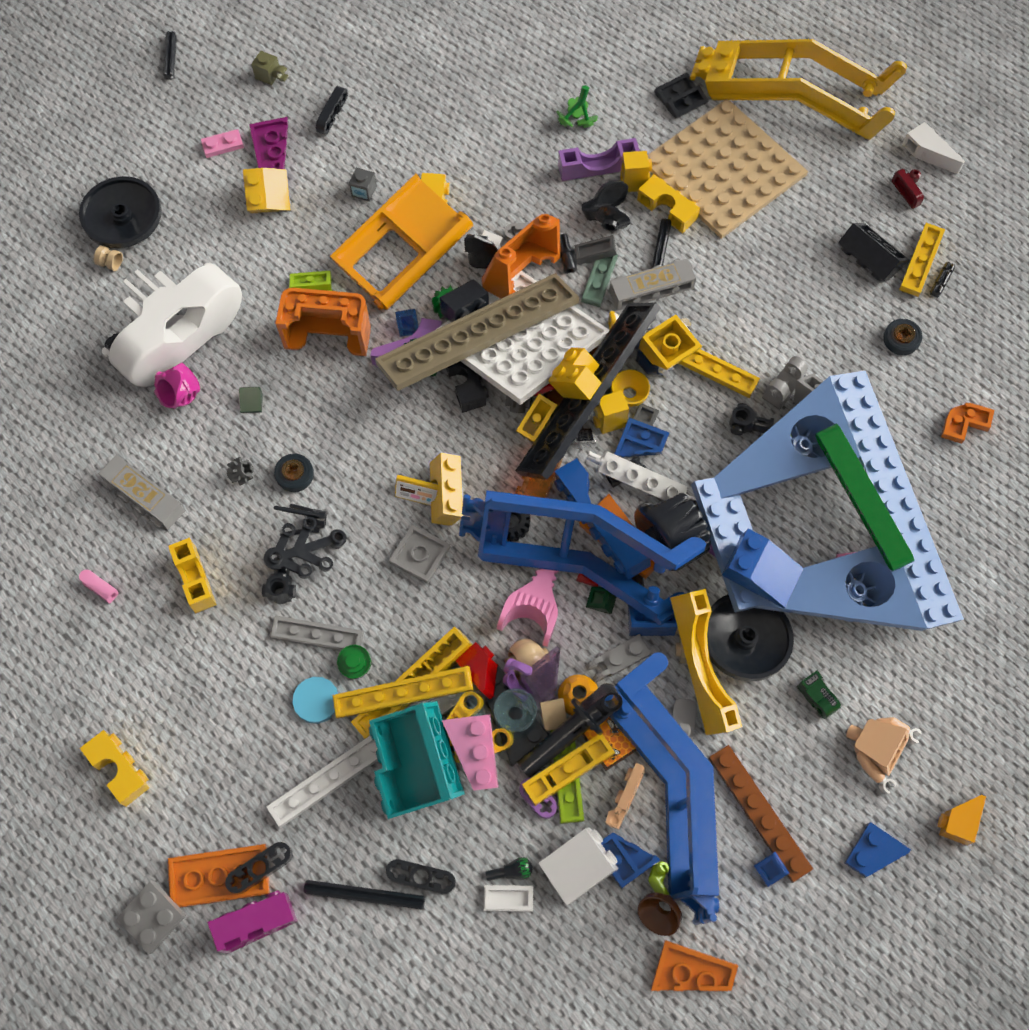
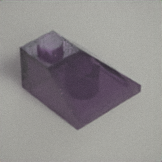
M558 646L531 666L533 669L531 675L521 674V687L530 693L529 697L538 707L541 702L551 701L556 698L554 694L557 690L560 648Z

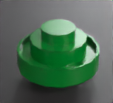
M360 645L346 646L338 655V669L342 675L348 678H361L371 668V656Z

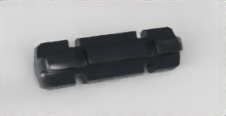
M950 262L944 264L930 290V295L936 298L940 297L955 269V264Z

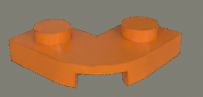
M965 403L951 409L946 416L941 438L962 444L965 440L968 426L988 432L991 428L995 410L973 403Z

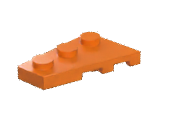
M664 940L651 991H732L738 965Z

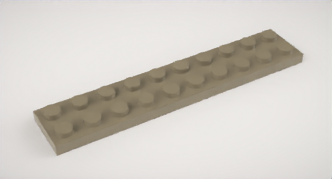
M554 273L375 358L376 365L395 389L399 391L578 304L579 296Z

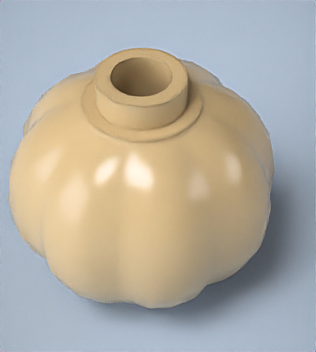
M525 638L516 641L511 646L505 663L510 658H513L531 666L533 670L529 676L514 670L518 680L530 683L543 675L546 670V661L550 657L545 647L542 648L536 641Z

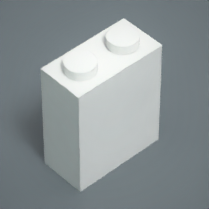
M585 828L539 862V865L566 905L572 904L618 870V867L615 865L618 863L616 857L610 850L606 851L601 844L603 839L595 829L592 831L591 828Z

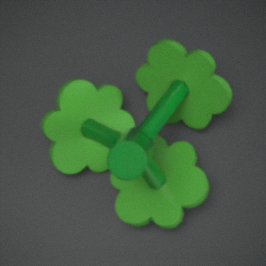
M583 85L580 95L575 99L570 98L568 100V113L565 116L558 110L556 111L561 125L573 127L572 122L568 119L571 115L576 119L580 118L581 115L584 116V119L577 121L578 126L583 125V128L591 127L597 121V115L588 116V103L586 101L590 89L588 86Z

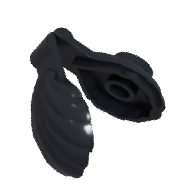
M611 180L603 184L593 199L581 205L588 221H599L602 223L603 228L612 232L630 225V218L625 212L616 207L626 200L628 185L620 180Z

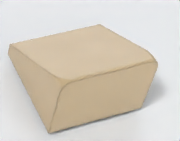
M563 698L540 703L541 721L545 731L555 730L567 720Z

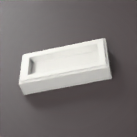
M484 885V911L533 912V886Z

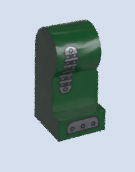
M816 670L796 687L820 716L827 719L841 708V704L823 682L822 675Z

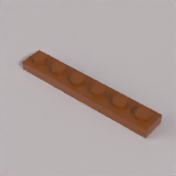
M727 745L710 756L708 759L770 851L777 853L789 871L787 876L791 882L794 883L813 870V867L731 747Z

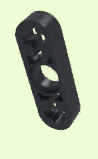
M340 86L335 87L317 119L316 132L328 134L336 120V114L340 113L347 100L348 89Z
M277 842L228 874L225 881L227 889L234 894L246 892L287 865L293 856L291 847L284 842ZM278 848L286 849L287 852L284 853L285 858L283 860L280 858L274 859L272 862L275 866L271 867V863L265 856L269 855L272 859L277 855L276 850ZM258 861H263L266 864V870L261 875H255L253 872V865ZM247 869L248 874L253 880L250 882V879L246 878L241 882V888L232 887V884L235 882L234 877L243 878L247 875L244 872Z
M400 859L392 860L386 868L387 877L394 883L444 895L450 894L456 886L455 877L449 871ZM397 864H400L402 870L409 872V866L413 867L410 872V882L405 881L406 875L399 874L398 878H394V873L391 872V869L396 868ZM419 870H425L428 873V880L424 884H418L414 880V875ZM432 872L437 873L435 876L437 879L442 880L444 876H448V880L452 882L451 886H446L445 890H442L441 884L434 882V887H429L432 882Z

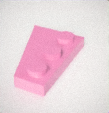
M490 714L442 720L473 791L498 788Z

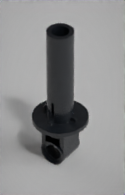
M609 683L602 684L581 703L575 698L571 700L575 709L573 708L575 713L517 761L519 767L529 778L533 777L588 729L594 730L598 735L603 734L599 725L618 711L623 703L622 697L614 685ZM614 695L611 700L605 701L607 696Z

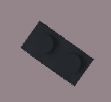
M474 279L440 297L441 313L450 322L489 305V293Z

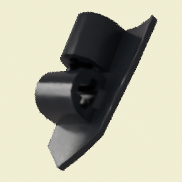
M467 234L464 238L465 252L468 253L470 266L487 269L495 253L498 251L495 244L488 240V236Z

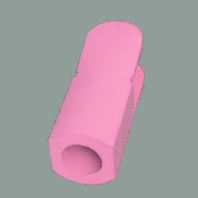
M90 570L80 572L79 579L82 584L110 604L119 594L114 587Z

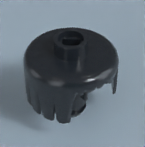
M679 493L656 505L653 503H642L634 512L636 528L669 549L675 548L691 537H697L705 541L706 547L704 552L678 569L670 571L683 569L708 553L711 547V541H708L711 536L710 531L701 533L707 528V523L702 519L703 515L699 510L697 501L688 500L681 504L688 498L684 493Z

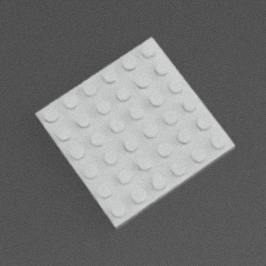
M520 271L511 279L514 281L515 291L538 282L523 271ZM489 293V304L501 299ZM572 306L461 360V362L521 405L549 384L548 380L553 370L563 360L566 351L571 347L585 348L589 353L601 344L610 330L575 306ZM448 320L446 323H444L443 325H441L439 328H441V327H443V326H445V325H447V324H449V323H451V322Z

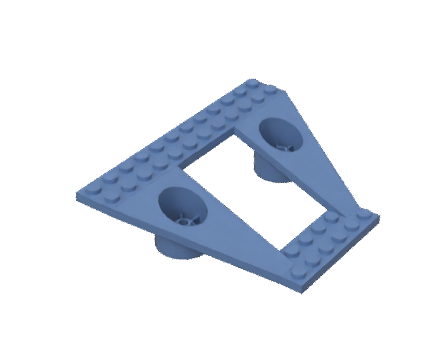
M866 371L829 376L714 478L697 480L691 484L699 510L703 515L702 519L707 523L706 530L711 533V545L722 574L740 536L748 528L753 531L741 494L832 468L820 448L815 434L837 423L914 556V562L892 572L875 546L805 567L784 609L722 576L734 611L739 612L759 608L918 631L936 628L964 619Z

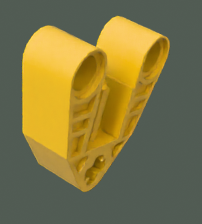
M472 691L465 692L446 720L475 716L483 708L484 700L482 696ZM470 696H475L477 699V705L473 709H469L466 705V701ZM505 728L492 731L495 754L511 747L514 741L511 731ZM500 732L505 733L507 736V743L504 746H500L496 742V736ZM448 736L451 747H453L452 742ZM453 751V753H455V755H454L455 762H456V763H461L460 760H459V758H458V756H457L456 751Z

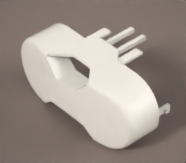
M205 263L204 266L193 271L177 285L160 271L154 277L165 287L159 288L137 269L134 273L154 291L148 297L143 295L127 279L123 281L130 290L143 300V308L130 296L123 301L139 317L118 334L111 345L110 351L104 347L102 354L105 357L108 356L110 363L133 385L139 387L153 386L157 372H164L184 362L213 336L222 334L234 320L242 301L241 288L219 267L212 263ZM182 308H188L185 315H175Z

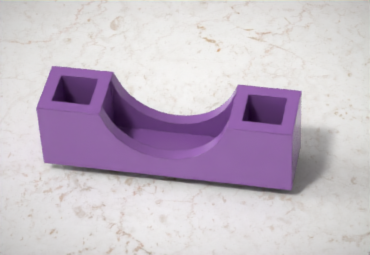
M636 138L616 141L609 150L594 155L585 154L578 147L559 150L558 168L561 180L567 181L621 172L623 152L640 151Z

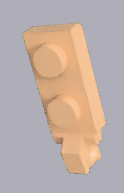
M636 763L634 768L630 767L624 779V781H627L624 790H619L615 799V803L618 805L615 809L608 811L606 825L617 830L620 829L645 773L643 765Z

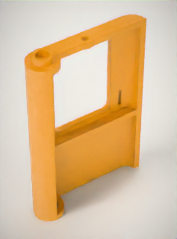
M415 174L330 257L374 299L373 303L380 310L383 308L388 310L474 225L462 211L457 213ZM392 230L409 244L418 255L383 290L378 291L353 266L380 239Z

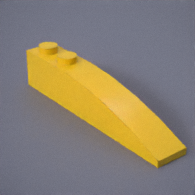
M453 627L396 681L451 670L457 664L455 660L473 644L458 628ZM410 704L359 714L351 723L366 739L370 736V720L402 711Z

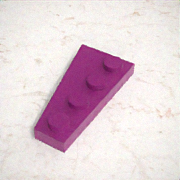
M288 117L249 124L258 168L285 170Z

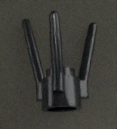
M290 504V508L273 507L274 510L313 517L317 524L311 532L319 533L320 528L325 529L327 511ZM307 521V525H311L312 527L313 524L310 521ZM302 529L296 530L294 535L300 534Z

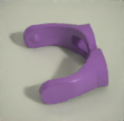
M510 658L504 666L506 674L503 678V684L520 699L528 700L530 693L519 685L514 670L529 676L532 674L533 669L527 664Z

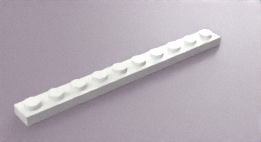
M473 683V689H474V690H472V692H476V693H477V692H478V688H477V687L475 686V684ZM465 692L420 701L417 704L437 701L441 715L444 716L455 707ZM371 736L367 737L269 804L267 809L280 828L376 763L378 760L376 757L377 746L375 740Z

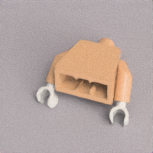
M894 717L876 720L869 719L863 729L851 725L846 737L856 741L854 745L857 755L856 759L864 771L876 783H879L881 792L890 794V791L886 789V783L888 782L892 787H896V782L892 779H885V775L890 776L906 743L910 745L919 743L918 740L913 738L912 734L920 736L921 731L919 729L910 730L908 725Z

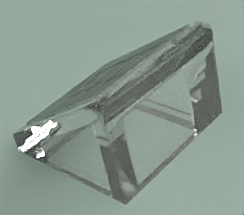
M593 428L580 429L577 438L573 441L574 450L596 447Z

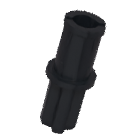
M563 233L560 234V258L563 263L564 273H573L577 270L573 256L574 250L570 247L567 234Z

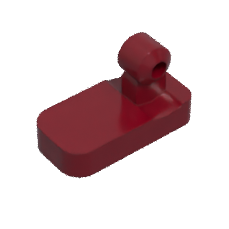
M900 169L894 173L891 182L912 209L919 207L924 200V195L915 183L918 182L921 172L913 169L910 173H906L905 169Z

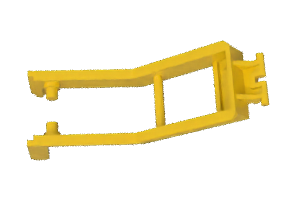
M814 39L718 41L716 49L701 46L690 79L693 81L696 77H701L705 80L708 94L712 100H797L865 139L870 140L894 119L895 111L890 107H883L870 117L867 115L868 109L866 107L856 109L802 78H786L791 59L810 58L863 88V95L865 97H871L872 94L875 96L883 94L906 73L907 65L902 61H895L877 76ZM784 58L778 78H732L737 59Z

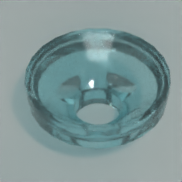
M513 688L504 691L498 696L494 704V716L497 723L510 732L526 730L532 725L537 715V706L534 698L522 689ZM512 707H519L522 710L523 714L520 719L513 720L509 717L508 712Z

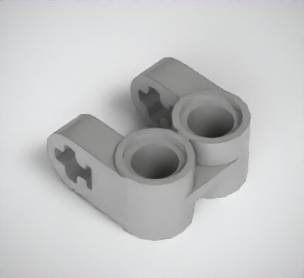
M793 356L777 378L768 385L762 398L780 410L789 400L790 396L795 393L796 380L804 377L808 369L806 362L800 357Z

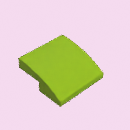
M331 271L291 273L289 288L332 291Z

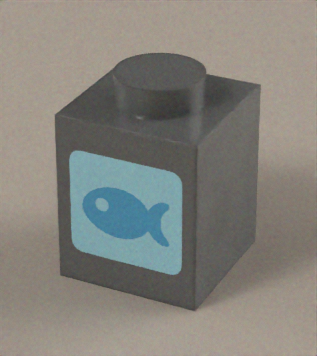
M355 168L349 181L351 197L370 202L377 187L375 172Z

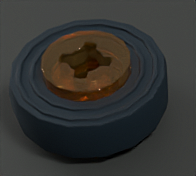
M897 319L886 327L883 334L884 343L891 352L897 355H909L919 348L922 342V331L911 320Z
M297 453L288 454L277 462L274 468V477L278 485L284 490L299 492L311 484L314 477V469L310 460L304 455Z

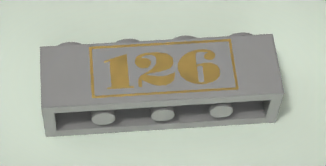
M688 259L675 260L669 264L657 265L645 271H636L628 276H618L610 280L609 292L617 311L624 309L628 303H646L694 289L696 277Z
M117 454L98 473L103 479L101 483L108 490L112 491L115 489L119 492L117 496L125 503L131 501L135 505L133 508L142 516L145 514L151 517L149 520L158 528L163 526L169 530L186 511L178 500Z

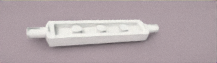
M589 451L588 455L590 456L586 458V460L598 464L597 472L663 501L679 493L686 494L687 486L608 451L602 456ZM686 494L688 498L684 502H687L689 499L694 501L696 498Z

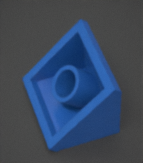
M628 604L629 636H637L638 634L641 636L675 635L678 628L675 616L660 626Z

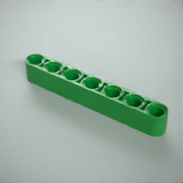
M836 423L816 433L815 437L888 568L894 572L914 562V556L840 426Z

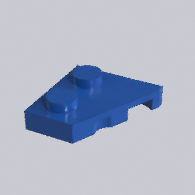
M629 418L615 455L619 457H635L662 454L669 437V432Z
M869 822L844 863L866 878L910 853L911 849L872 822Z
M613 832L605 837L601 843L606 851L610 850L618 861L615 864L618 870L611 875L621 889L660 861L657 856L651 855Z

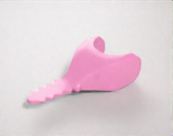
M548 569L535 571L536 576L532 577L530 583L509 595L501 612L497 630L502 631L512 620L529 618L540 625L544 634L542 646L548 647L558 616V608L552 591L554 587L553 581L556 580L554 574H557L558 571Z

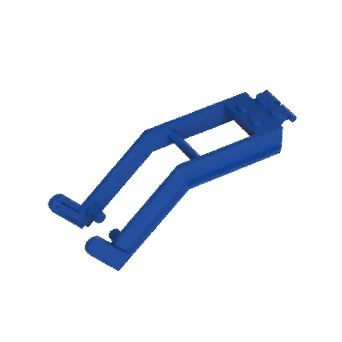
M486 490L485 501L480 498L470 500L471 496L467 494L463 498L462 515L465 516L461 517L459 536L464 537L466 533H470L479 542L478 557L482 561L583 574L660 626L675 616L670 597L686 593L676 592L663 600L659 597L660 589L658 587L650 586L649 589H646L631 578L627 579L624 574L620 575L614 567L591 552L569 549L575 520L596 524L650 558L655 563L654 571L657 573H664L666 569L669 571L678 569L704 552L706 547L704 540L691 537L675 548L669 549L600 505ZM511 512L566 519L560 548L507 541Z
M656 652L616 684L615 688L621 695L623 703L621 708L613 713L610 718L665 784L667 865L669 867L668 892L674 901H682L694 912L693 924L700 925L715 922L717 920L715 913L719 912V900L715 898V896H719L714 771L713 765L646 686L668 666L667 657L662 653ZM614 695L607 696L605 701L611 700Z

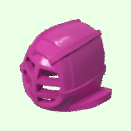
M180 363L164 372L159 371L155 375L154 393L164 407L176 409L177 407L188 405L200 391L198 379L184 363Z

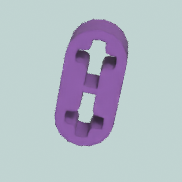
M526 778L519 787L521 797L539 817L550 819L556 813V801L552 796L544 800L545 804L549 802L552 804L550 807L552 812L548 813L545 811L542 813L540 811L542 805L534 806L529 796L524 793L525 790L522 784L531 779Z

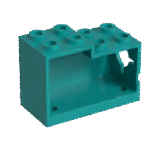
M437 701L420 703L405 710L369 721V733L377 746L376 757L383 767L374 771V783L377 790L380 791L382 797L381 808L388 819L465 794Z

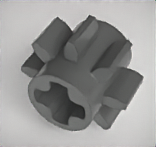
M506 396L505 406H510V412L525 413L526 408L529 409L531 406L532 397L519 405L509 396Z
M238 457L227 464L229 467L227 469V476L232 483L238 481V484L241 486L253 479L254 468L249 460L242 461V458Z

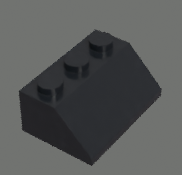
M853 223L838 241V244L842 246L841 250L849 256L852 254L857 258V264L865 269L866 267L872 271L871 275L879 281L890 280L910 262L909 258L866 223Z

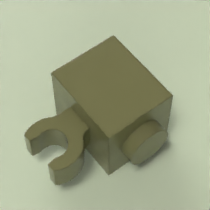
M260 50L251 63L255 79L272 85L276 78L285 82L289 77L285 74L287 68L279 65L278 58Z

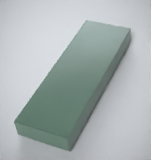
M618 254L595 260L581 302L601 307L618 259Z

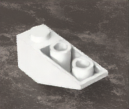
M925 122L908 132L902 144L915 158L955 174L960 172L965 162Z

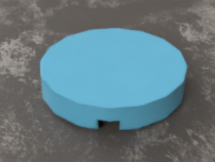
M323 677L305 679L297 686L293 693L292 703L294 710L301 719L308 723L319 724L328 721L335 713L332 695L338 694V690L330 680Z

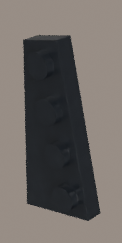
M498 665L494 696L491 699L487 696L485 697L497 729L505 728L513 734V744L510 748L506 749L512 767L548 735L526 703L503 684L505 674ZM500 732L502 743L505 745L507 743V736L505 733Z

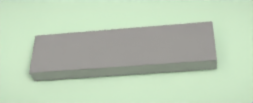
M275 615L269 637L270 639L341 651L349 645L361 646L364 631Z

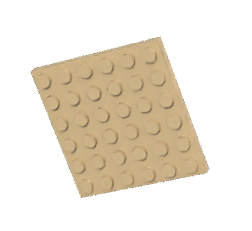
M727 99L648 154V159L652 160V171L650 172L663 179L673 189L680 191L687 199L695 202L700 207L698 217L721 239L808 174V171Z

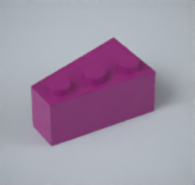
M280 890L274 891L266 895V899L262 901L250 902L239 910L228 912L219 918L207 922L217 952L229 954L297 923L298 921L288 894L285 892L280 893Z

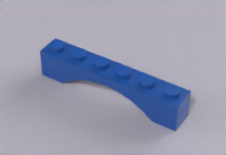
M577 458L555 470L556 480L554 484L559 492L563 491L565 493L566 501L591 504L589 498V474ZM581 521L583 524L587 523L593 539L600 541L604 554L607 557L611 556L614 560V566L620 575L624 574L627 579H630L651 566L650 558L596 524Z

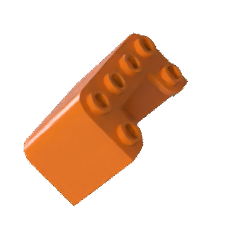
M288 288L282 292L275 324L284 349L299 350L303 348L307 342L308 333L348 336L347 348L352 355L367 357L371 324L366 301L361 294L304 288Z

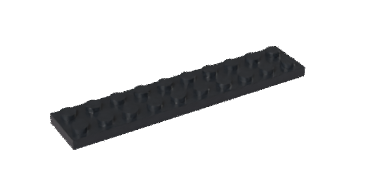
M656 302L628 303L592 356L599 364L594 375L600 380L601 385L590 400L564 398L515 470L520 476L547 480L553 474L555 467L565 456L571 443L577 438L578 432L588 421L590 414L598 406L600 399L606 390L610 388L612 381L622 370L624 363L634 352V348L640 339L644 337L649 325L655 320L657 313L661 309Z

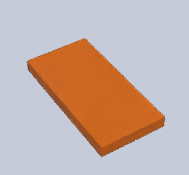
M266 844L168 858L169 897L179 908L270 894L269 876L242 894L230 892L225 884L226 877L230 872L267 849ZM258 861L253 865L255 875H261L266 870V864L263 861ZM247 869L244 870L247 875L243 878L234 877L235 882L232 884V887L241 888V882L246 878H249L250 882L253 880L248 874Z

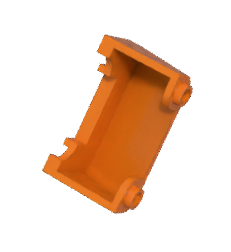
M541 214L495 253L481 279L482 287L487 292L502 299L516 292L514 290V281L511 279L529 263L534 262L541 265L542 260L550 259L552 263L557 262L560 259V220L549 214Z

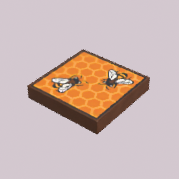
M610 717L599 725L604 737L615 751L614 755L600 763L605 771H608L637 751ZM588 729L581 736L587 742L598 734L594 730Z

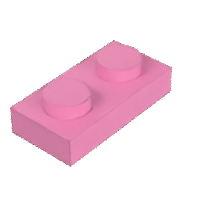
M238 129L201 139L206 158L244 148Z

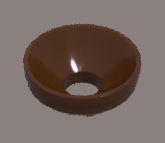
M657 892L649 893L641 899L637 911L640 921L651 932L662 936H670L679 929L682 922V912L671 896ZM659 902L667 903L671 910L666 911L662 909Z

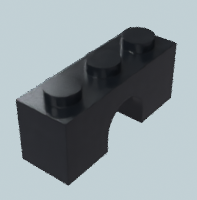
M461 361L446 368L449 377L461 375L467 378L466 382L455 386L456 397L462 413L486 406V398L489 397L486 386L481 385L480 380H482V376Z

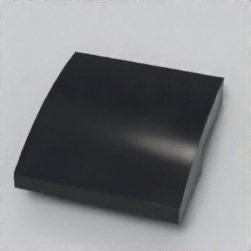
M688 72L654 90L659 100L676 119L709 102L700 85L695 86Z

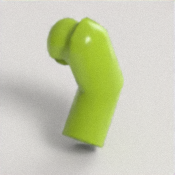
M663 861L657 862L652 866L648 881L654 892L670 895L663 884L669 867Z

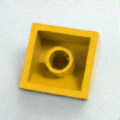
M272 168L243 169L246 207L249 213L290 210L286 170Z
M675 314L647 332L641 339L639 348L652 364L668 370L701 349L702 345Z

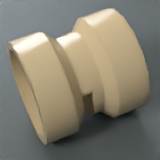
M102 245L96 249L94 254V263L96 265L107 266L108 269L117 271L123 261V254L116 250L110 251L108 247Z

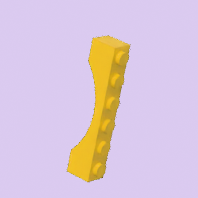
M706 589L670 597L706 735L726 733L742 727L737 705L721 686L710 661L707 632L712 611Z

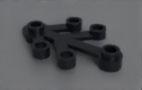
M306 517L302 522V530L294 547L284 550L288 539L293 537L296 532L293 524L286 523L281 529L282 535L276 547L269 548L265 552L263 560L270 569L278 570L283 567L298 574L300 578L307 579L312 574V567L309 564H302L300 566L289 559L298 557L319 567L321 571L328 572L333 566L332 559L329 557L320 558L310 552L327 546L339 549L347 540L346 534L342 530L335 529L328 537L306 543L310 532L314 530L317 524L313 517ZM310 521L313 526L308 527L305 522ZM285 528H290L292 533H286ZM334 535H340L342 540H336ZM272 555H277L279 560H273ZM322 562H328L329 567H324L322 565ZM306 568L309 574H303L301 569Z

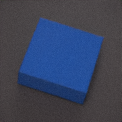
M776 852L754 865L767 887L789 874V871Z

